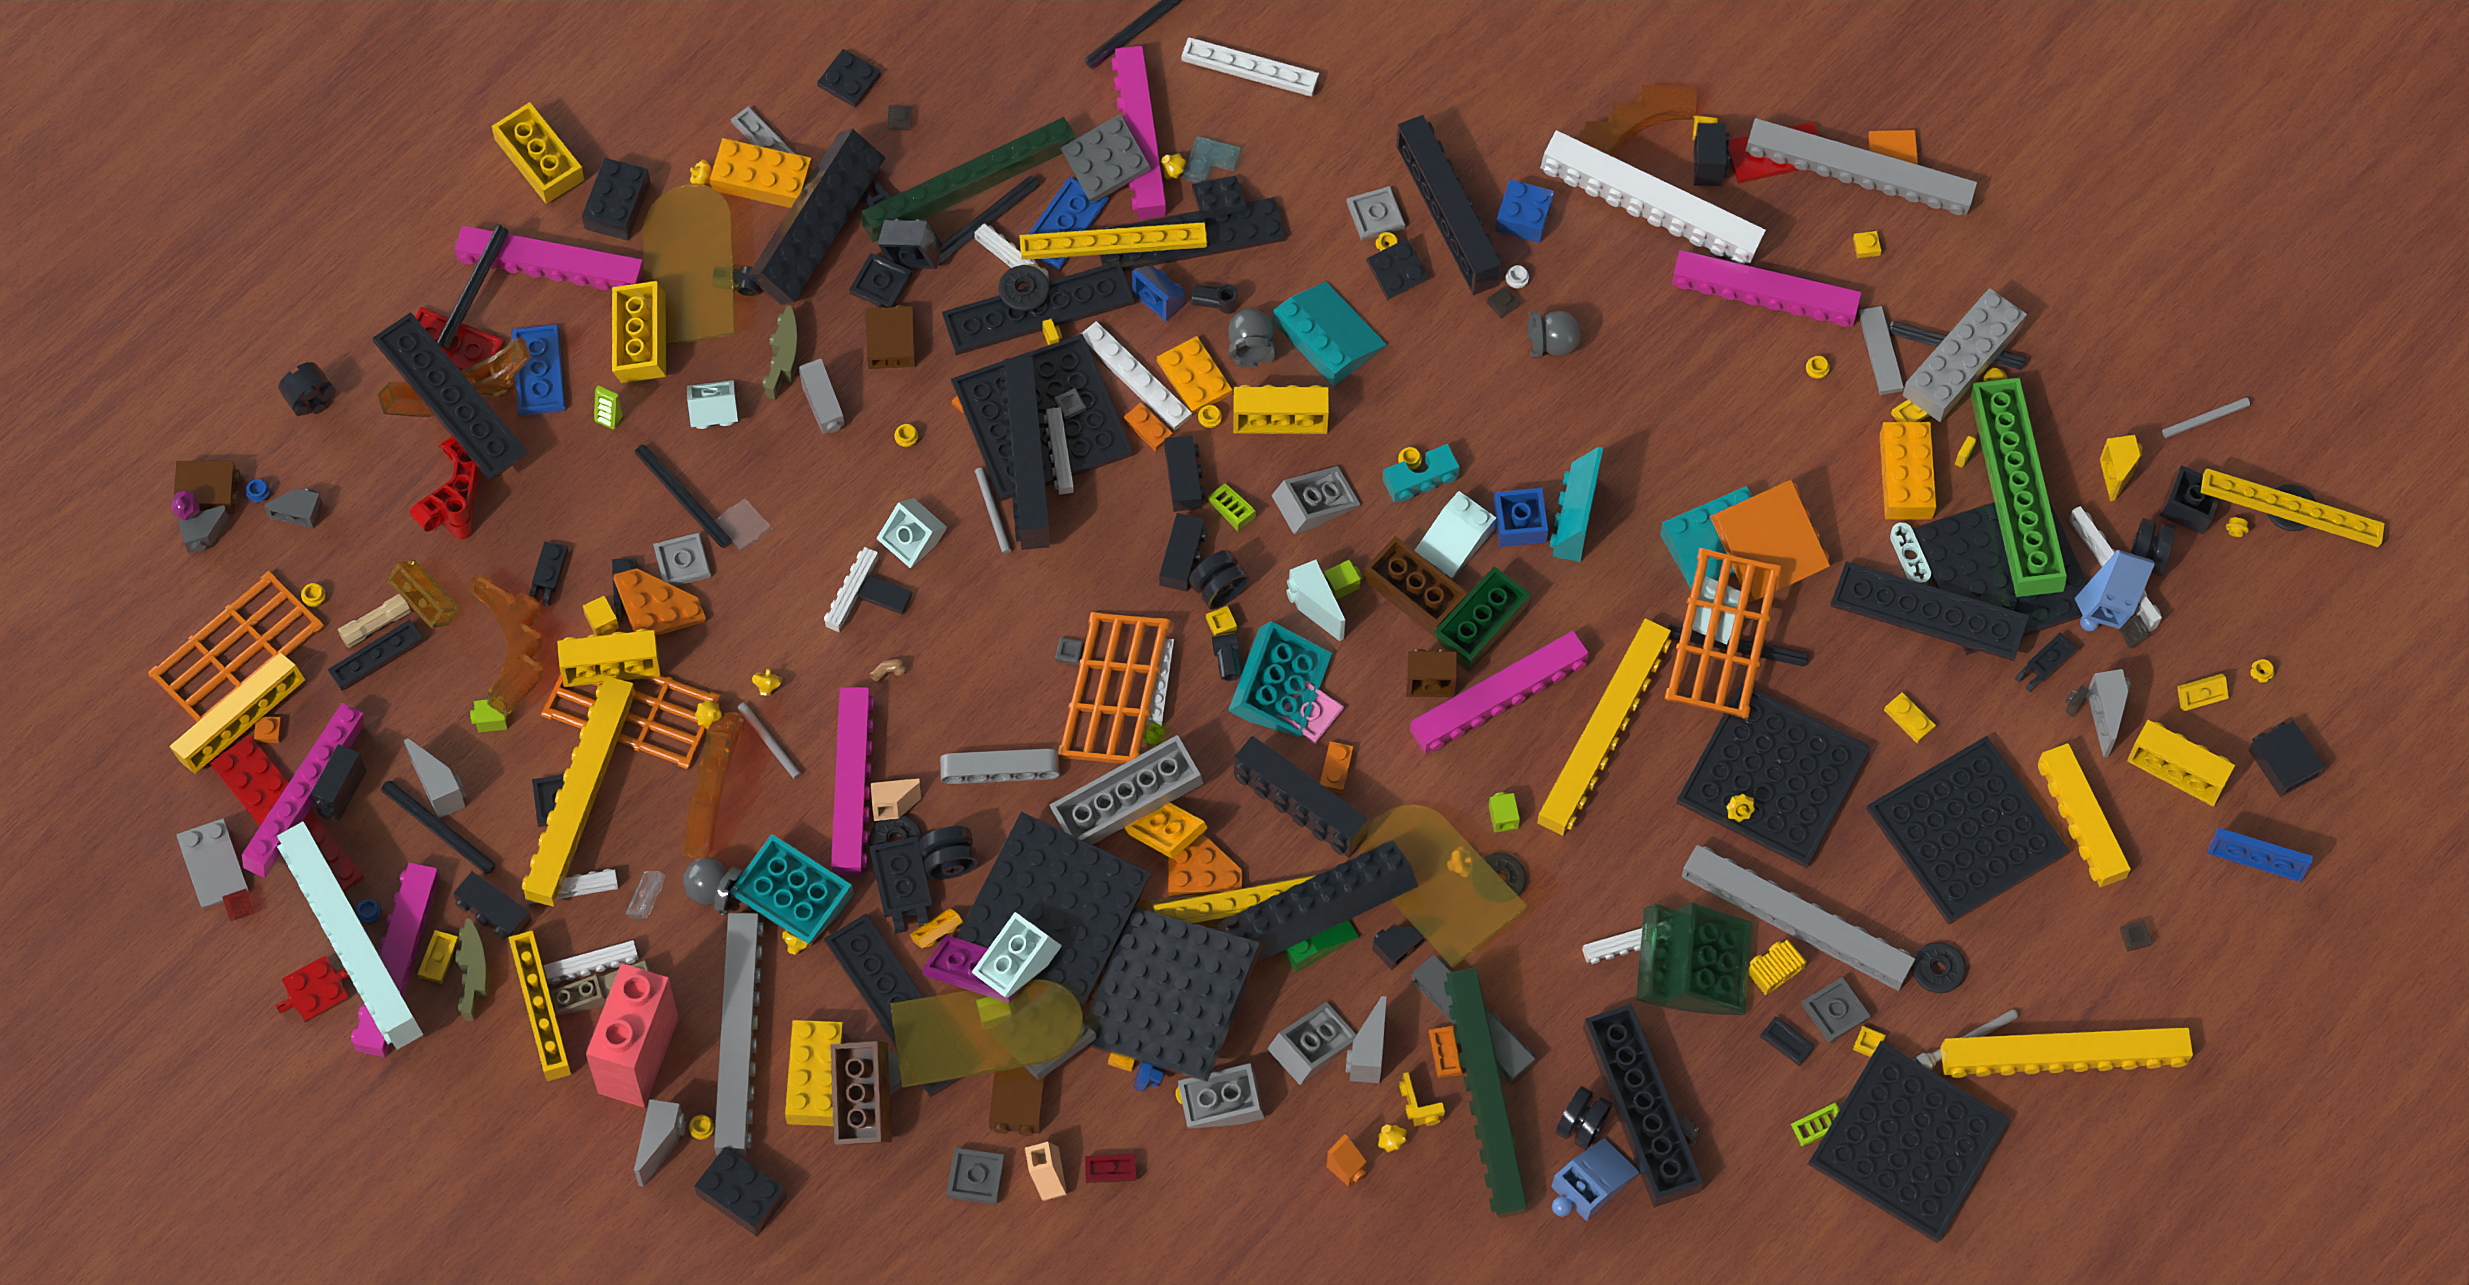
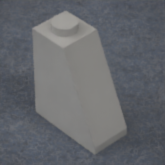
M818 359L799 366L802 389L822 434L838 431L841 427H844V418L822 360Z

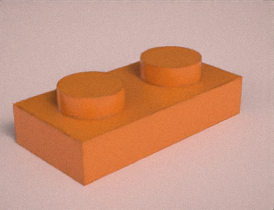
M1139 403L1124 416V422L1155 452L1164 445V438L1173 437V433L1142 403Z
M1330 741L1320 784L1329 791L1343 793L1353 746Z

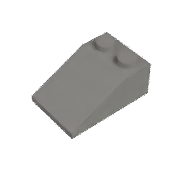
M1338 466L1284 480L1271 495L1293 534L1312 530L1360 506L1359 501Z
M2123 669L2094 673L2087 690L2103 758L2109 757L2115 743L2127 694L2130 691V682L2128 677L2124 676Z
M409 738L405 739L404 743L410 760L437 817L440 819L465 808L463 799L467 796L459 776H453L450 768Z
M224 818L176 834L202 909L249 893Z
M1381 996L1355 1037L1353 1048L1347 1049L1345 1072L1350 1073V1081L1380 1082L1386 997Z
M1325 1002L1279 1032L1268 1047V1050L1301 1085L1349 1048L1357 1035L1333 1008Z
M1250 1063L1212 1072L1208 1082L1195 1078L1178 1081L1188 1129L1241 1125L1265 1119L1255 1072Z
M649 1100L634 1168L639 1186H645L679 1144L680 1136L685 1135L687 1122L684 1121V1113L681 1112L680 1104Z

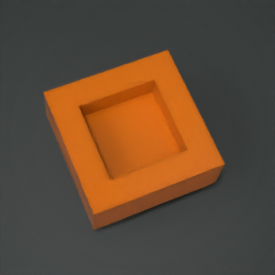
M260 718L255 723L254 741L256 743H280L281 718Z

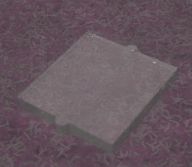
M745 498L734 507H729L726 513L715 520L740 551L744 550L754 541L758 542V538L771 529L769 523Z

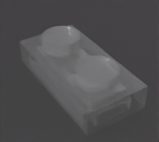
M645 871L625 914L632 919H647L653 909L658 893L662 890L666 875L660 871Z

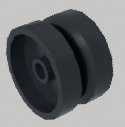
M2142 518L2133 540L2131 553L2153 560L2155 565L2151 574L2163 576L2173 543L2175 526L2163 523L2159 527L2157 535L2154 536L2156 529L2155 521Z
M1221 550L1205 559L1189 577V584L1197 593H1202L1201 599L1210 609L1220 608L1234 600L1250 582V575L1244 567L1237 566L1238 560L1229 550Z
M964 826L944 827L932 831L920 839L919 847L922 857L926 859L924 866L927 877L935 880L952 879L965 875L978 866L976 850L972 847L973 838L969 828Z
M1581 1086L1563 1113L1555 1133L1565 1139H1569L1578 1129L1575 1136V1145L1587 1150L1605 1125L1613 1103L1600 1097L1589 1108L1594 1097L1593 1092Z

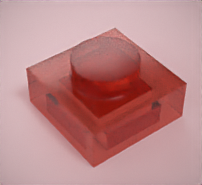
M246 889L222 896L230 921L254 914Z

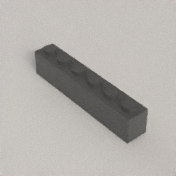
M1433 954L1412 972L1411 982L1485 1059L1513 1085L1534 1067V1053L1528 1046H1522L1517 1041L1516 1034L1510 1028L1506 1029L1500 1023L1501 1020L1494 1011H1488L1483 1006L1482 999L1476 993L1472 994L1466 988L1467 985L1461 977H1455L1449 971L1450 967L1443 959H1438Z

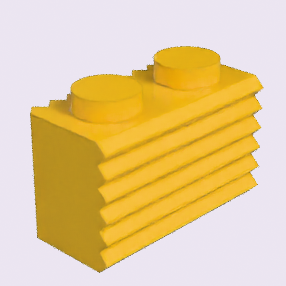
M1788 939L1783 943L1781 941L1776 942L1769 948V953L1765 956L1760 954L1750 962L1751 966L1749 967L1748 975L1754 980L1764 995H1768L1805 968L1807 961Z

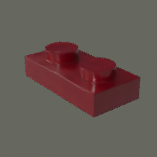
M1135 1154L1085 1156L1086 1183L1136 1181Z

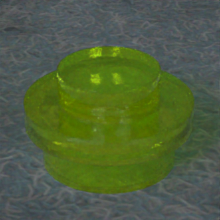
M1150 722L1146 724L1143 739L1148 744L1159 745L1163 741L1164 730L1159 724Z

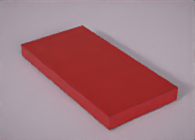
M1814 122L1788 127L1818 136ZM1750 136L1731 139L1729 146H1727V152L1730 153V162L1737 183L1799 171L1792 164H1779L1770 158L1755 157L1749 152H1745Z
M420 307L415 315V318L437 343L449 318L423 307ZM462 323L449 349H441L462 373L485 381L505 342L504 339Z

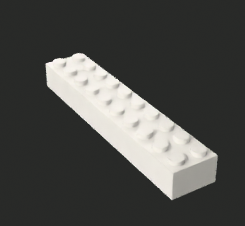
M1557 130L1544 153L1540 168L1551 177L1558 176L1572 187L1579 186L1585 189L1587 194L1594 197L1600 196L1606 199L1608 204L1615 207L1621 206L1627 209L1629 214L1636 217L1640 215L1648 219L1647 221L1657 227L1661 225L1669 229L1668 231L1678 237L1682 235L1688 238L1692 244L1699 247L1703 245L1717 256L1722 257L1724 255L1730 258L1733 263L1749 266L1766 231Z

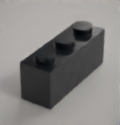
M1193 435L1164 438L1173 512L1201 509V500H1205L1204 485H1199V479L1203 477L1201 464L1197 465L1196 458L1200 457L1198 443L1194 444Z
M1181 513L1176 514L1159 574L1160 586L1187 592L1189 577L1194 571V564L1199 563L1201 559L1202 549H1199L1200 543L1205 542L1208 529L1204 528V519Z
M473 871L453 892L456 900L455 904L465 913L468 911L475 915L474 918L481 925L486 926L488 924L494 929L493 932L503 940L521 934L532 921L529 911Z

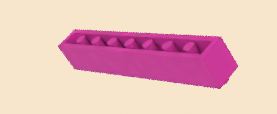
M1142 46L1115 49V58H1111L1112 71H1117V77L1114 78L1115 91H1120V97H1117L1118 111H1123L1122 118L1152 169L1129 182L1130 191L1134 190L1135 197H1131L1132 210H1137L1138 219L1166 216V204Z
M462 226L455 247L457 261L467 265L477 264L494 231ZM510 234L507 235L490 268L505 269L510 273H526L536 278L540 276L547 277L557 282H573L578 286L589 285L600 290H612V287L639 284L644 274L642 259Z
M1679 250L1672 285L1680 289H1692L1705 295L1714 294L1722 296L1727 300L1744 301L1749 305H1761L1775 311L1783 310L1796 316L1813 317L1817 321L1826 320L1834 322L1839 326L1853 327L1861 295L1859 291Z
M1571 631L1414 719L1410 724V732L1425 754L1431 750L1433 752L1437 751L1450 739L1456 740L1463 736L1466 730L1472 727L1474 729L1480 727L1491 716L1497 717L1501 715L1507 707L1521 704L1530 694L1542 692L1546 685L1552 682H1560L1569 672L1581 670L1586 666L1589 653L1575 632Z
M840 687L831 861L832 873L837 876H862V868H867V853H863V845H868V831H864V823H869V808H865V800H870V786L866 785V778H871V763H867V755H872V741H868V733H873V719L869 718V711H874V696H870L869 688Z
M341 703L243 852V868L263 878L267 876L281 854L277 847L281 842L277 836L303 821L314 804L311 791L336 746L340 744L350 749L364 728L362 712Z
M410 862L408 863L407 870H403L401 873L400 884L402 886L400 892H396L394 896L393 915L388 916L386 923L388 931L386 937H382L379 945V951H381L380 958L402 998H404L440 880L437 868ZM361 1005L358 1013L360 1022L358 1028L353 1029L351 1042H353L356 1052L385 1058L389 1044H387L366 1005Z

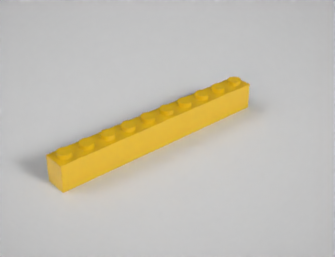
M1646 618L1644 619L1538 815V824L1562 836L1567 829L1571 830L1577 819L1574 816L1577 809H1583L1588 799L1585 796L1588 789L1593 790L1598 781L1597 772L1599 769L1603 771L1609 760V757H1607L1609 750H1615L1620 739L1617 735L1620 730L1625 731L1630 721V718H1628L1630 711L1635 712L1641 699L1638 696L1641 691L1646 692L1651 682V679H1649L1651 672H1657L1662 661L1659 659L1662 652L1667 653L1671 646L1672 640L1669 639L1671 630Z
M605 676L603 684L599 683L597 687V700L595 705L591 704L588 711L589 721L587 726L583 725L581 729L579 747L575 746L573 750L572 765L564 773V786L556 794V807L554 811L551 810L549 812L546 833L542 832L540 836L539 851L531 859V872L529 876H525L522 883V889L528 900L552 907L556 904L634 699L635 689L633 683Z
M2189 1028L1945 1039L1940 1047L1944 1075H1952L1955 1078L1964 1077L1967 1074H1976L1980 1077L1988 1076L1991 1073L2012 1075L2023 1071L2026 1074H2036L2045 1070H2049L2050 1073H2060L2067 1069H2074L2075 1072H2084L2089 1068H2098L2100 1071L2111 1070L2113 1067L2131 1070L2137 1068V1066H2147L2149 1069H2154L2162 1065H2171V1067L2177 1068L2185 1066L2193 1056Z

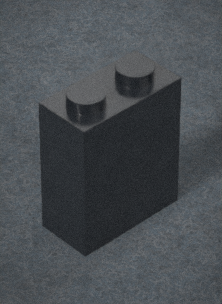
M2294 720L2287 724L2285 722L2279 723L2268 734L2264 732L2258 734L2252 739L2253 742L2249 748V752L2279 797L2320 777L2325 769L2324 764Z
M338 744L311 791L318 814L328 820L334 818L340 821L367 771L359 752Z

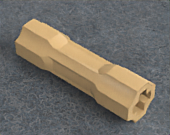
M399 593L385 601L377 609L358 620L347 623L337 630L346 646L350 648L364 640L367 635L392 621H397L411 611L407 602Z

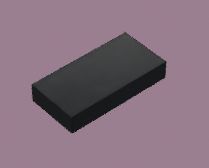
M868 575L858 596L859 599L903 615L912 596V591Z
M1776 1016L1760 1035L1763 1040L1799 1067L1815 1048V1045Z

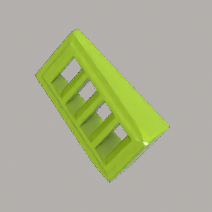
M599 385L595 389V421L610 429H615L623 417L619 395Z
M1226 484L1207 497V500L1237 531L1256 518V511ZM1225 492L1227 495L1218 501L1216 498ZM1230 498L1233 500V501H1232L1231 503H1229L1227 506H1224V505H1223V504H1224L1225 502H1227ZM1237 505L1238 507L1231 512L1230 509ZM1240 511H1243V512H1244V513L1241 514L1239 517L1235 516V515L1238 514Z
M1836 1102L1791 1124L1802 1147L1824 1137L1832 1123L1828 1115L1833 1113L1834 1117H1836L1839 1111ZM1822 1117H1824L1828 1126L1826 1129H1823L1819 1121ZM1810 1122H1815L1819 1130L1818 1133H1814ZM1800 1126H1806L1810 1134L1809 1137H1805Z

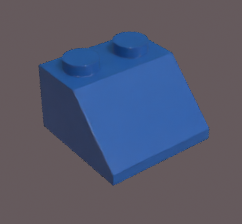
M1153 265L1137 268L1132 272L1133 294L1165 322L1185 305L1184 289L1179 284L1171 282L1166 273L1161 269L1157 270Z

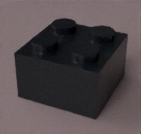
M1697 124L1693 145L1694 186H1722L1723 178H1727L1730 165V153H1727L1730 133H1726L1725 124Z
M902 219L884 220L878 242L879 247L889 261L905 268L937 269L943 246L928 222L921 219H916L915 221H904Z
M2181 465L2172 478L2159 516L2203 534L2212 522L2220 498L2201 493L2203 474Z

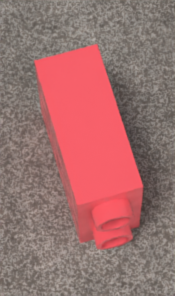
M621 963L586 1052L598 1094L645 1108L679 1020L669 977Z

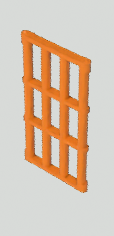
M1699 548L1694 582L1690 598H1687V612L1680 642L1676 646L1678 651L1670 685L1666 689L1664 699L1727 713L1741 718H1749L1751 695L1757 669L1761 665L1759 660L1767 625L1771 621L1770 612L1777 581L1781 577L1783 567ZM1709 557L1723 560L1713 603L1699 600ZM1732 563L1746 566L1737 609L1723 606ZM1756 568L1770 571L1760 614L1746 611ZM1697 607L1711 610L1703 649L1689 646ZM1721 612L1735 615L1726 654L1712 651ZM1744 618L1759 620L1750 660L1736 657ZM1687 652L1701 655L1691 698L1677 695ZM1710 658L1725 661L1715 704L1701 701ZM1734 663L1748 666L1739 709L1724 706Z
M267 571L255 585L231 605L228 604L223 612L194 636L191 635L185 644L160 665L154 666L147 673L197 723L279 653L285 657L288 656L312 634L318 633L324 625L270 571ZM272 583L280 592L245 621L237 611ZM288 599L296 606L262 636L253 629L258 622L284 600ZM304 614L312 623L279 651H276L269 642ZM230 617H233L240 626L212 650L208 651L201 642ZM248 632L256 639L252 645L226 667L216 659L245 633ZM196 647L204 656L173 683L168 685L160 676ZM264 647L272 657L240 683L232 673ZM212 663L220 672L184 701L176 692ZM227 678L235 688L200 717L192 707Z
M1091 612L1083 655L1078 664L1080 668L1072 702L1068 706L1070 710L1062 744L1059 745L1058 749L1059 758L1125 764L1141 755L1140 749L1147 719L1151 714V711H1149L1157 675L1160 674L1161 670L1159 666L1166 635L1170 631L1171 620ZM1100 622H1111L1113 625L1105 660H1091ZM1134 624L1136 626L1127 663H1116L1114 659L1122 625ZM1145 626H1157L1158 632L1150 665H1139L1137 660ZM1089 668L1102 669L1094 705L1081 703ZM1112 670L1125 671L1117 707L1104 706ZM1135 672L1148 673L1140 709L1127 708ZM1079 711L1092 712L1083 752L1070 751ZM1102 713L1115 715L1106 754L1093 753ZM1124 717H1138L1129 756L1116 755Z
M560 674L548 702L544 706L541 717L549 720L555 719L582 729L583 725L587 726L588 721L553 709L552 707L557 697L589 708L591 704L595 705L596 700L562 688L563 680ZM660 675L659 677L642 678L663 687L658 698L635 690L633 700L653 706L648 719L628 712L625 721L644 728L638 739L620 733L617 742L632 747L637 752L643 751L678 764L679 767L688 770L707 729L704 726H700L697 735L694 736L654 720L661 709L697 722L695 711L664 701L669 689L702 701L710 699L718 704L721 701L722 695L714 692L709 693L675 681L670 676L664 677ZM652 730L691 744L692 746L687 757L645 742L649 731Z

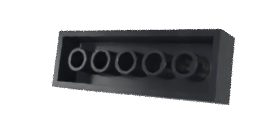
M1253 735L1234 756V776L1240 784L1253 788L1258 797L1271 801L1279 812H1286L1293 817L1292 819L1300 827L1305 826L1311 830L1315 838L1320 841L1325 840L1337 854H1344L1350 858L1367 837L1368 818Z

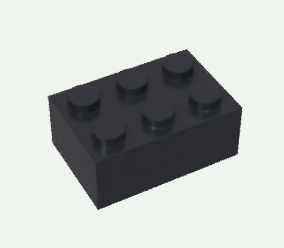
M604 158L582 214L584 229L628 241L651 183L648 169Z
M726 1147L722 1149L694 1185L698 1197L756 1237L787 1198L783 1186Z

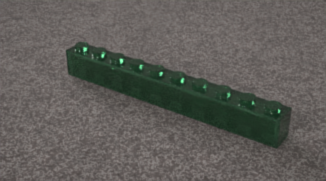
M1065 117L1055 120L863 210L862 226L871 241L876 242L880 238L884 220L902 219L904 221H915L916 219H925L1063 154L1061 147L1075 140V133Z
M1476 967L1446 973L1448 981H1444L1446 995H1451L1453 1005H1449L1451 1019H1456L1458 1028L1454 1029L1456 1043H1461L1463 1052L1459 1053L1461 1067H1466L1468 1076L1464 1077L1466 1091H1471L1473 1101H1469V1107L1472 1116L1476 1115L1478 1125H1474L1477 1140L1481 1139L1483 1149L1479 1150L1482 1164L1487 1165L1488 1173L1484 1174L1487 1189H1492L1493 1198H1489L1492 1213L1496 1212L1499 1218L1528 1213L1529 1209L1479 973Z

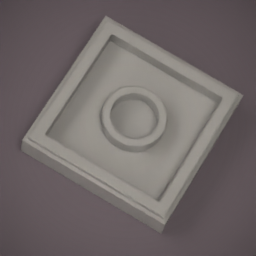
M1390 186L1347 198L1346 203L1361 241L1377 237L1384 232L1391 233L1405 229V222Z
M700 533L653 544L664 582L673 586H679L711 578Z

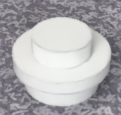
M1513 266L1506 273V282L1513 288H1522L1529 281V274L1522 266Z

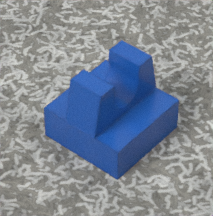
M1141 1063L1137 1072L1134 1089L1143 1091L1147 1085L1157 1087L1158 1083L1161 1082L1163 1072L1152 1069V1065Z

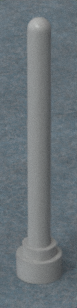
M2010 1010L1961 1038L1984 1037L2015 1020L2018 1017V1012ZM1941 1049L1932 1054L1922 1053L1914 1057L1915 1062L1930 1071L1936 1066V1062L1942 1060Z

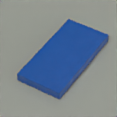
M1069 176L1029 234L1088 231L1109 202V197L1105 196L1091 204L1079 181ZM1069 257L1043 258L1039 260L1060 271Z
M558 324L511 329L518 416L565 411Z
M2217 828L2207 851L2209 855L2298 882H2302L2313 859V856L2221 828Z

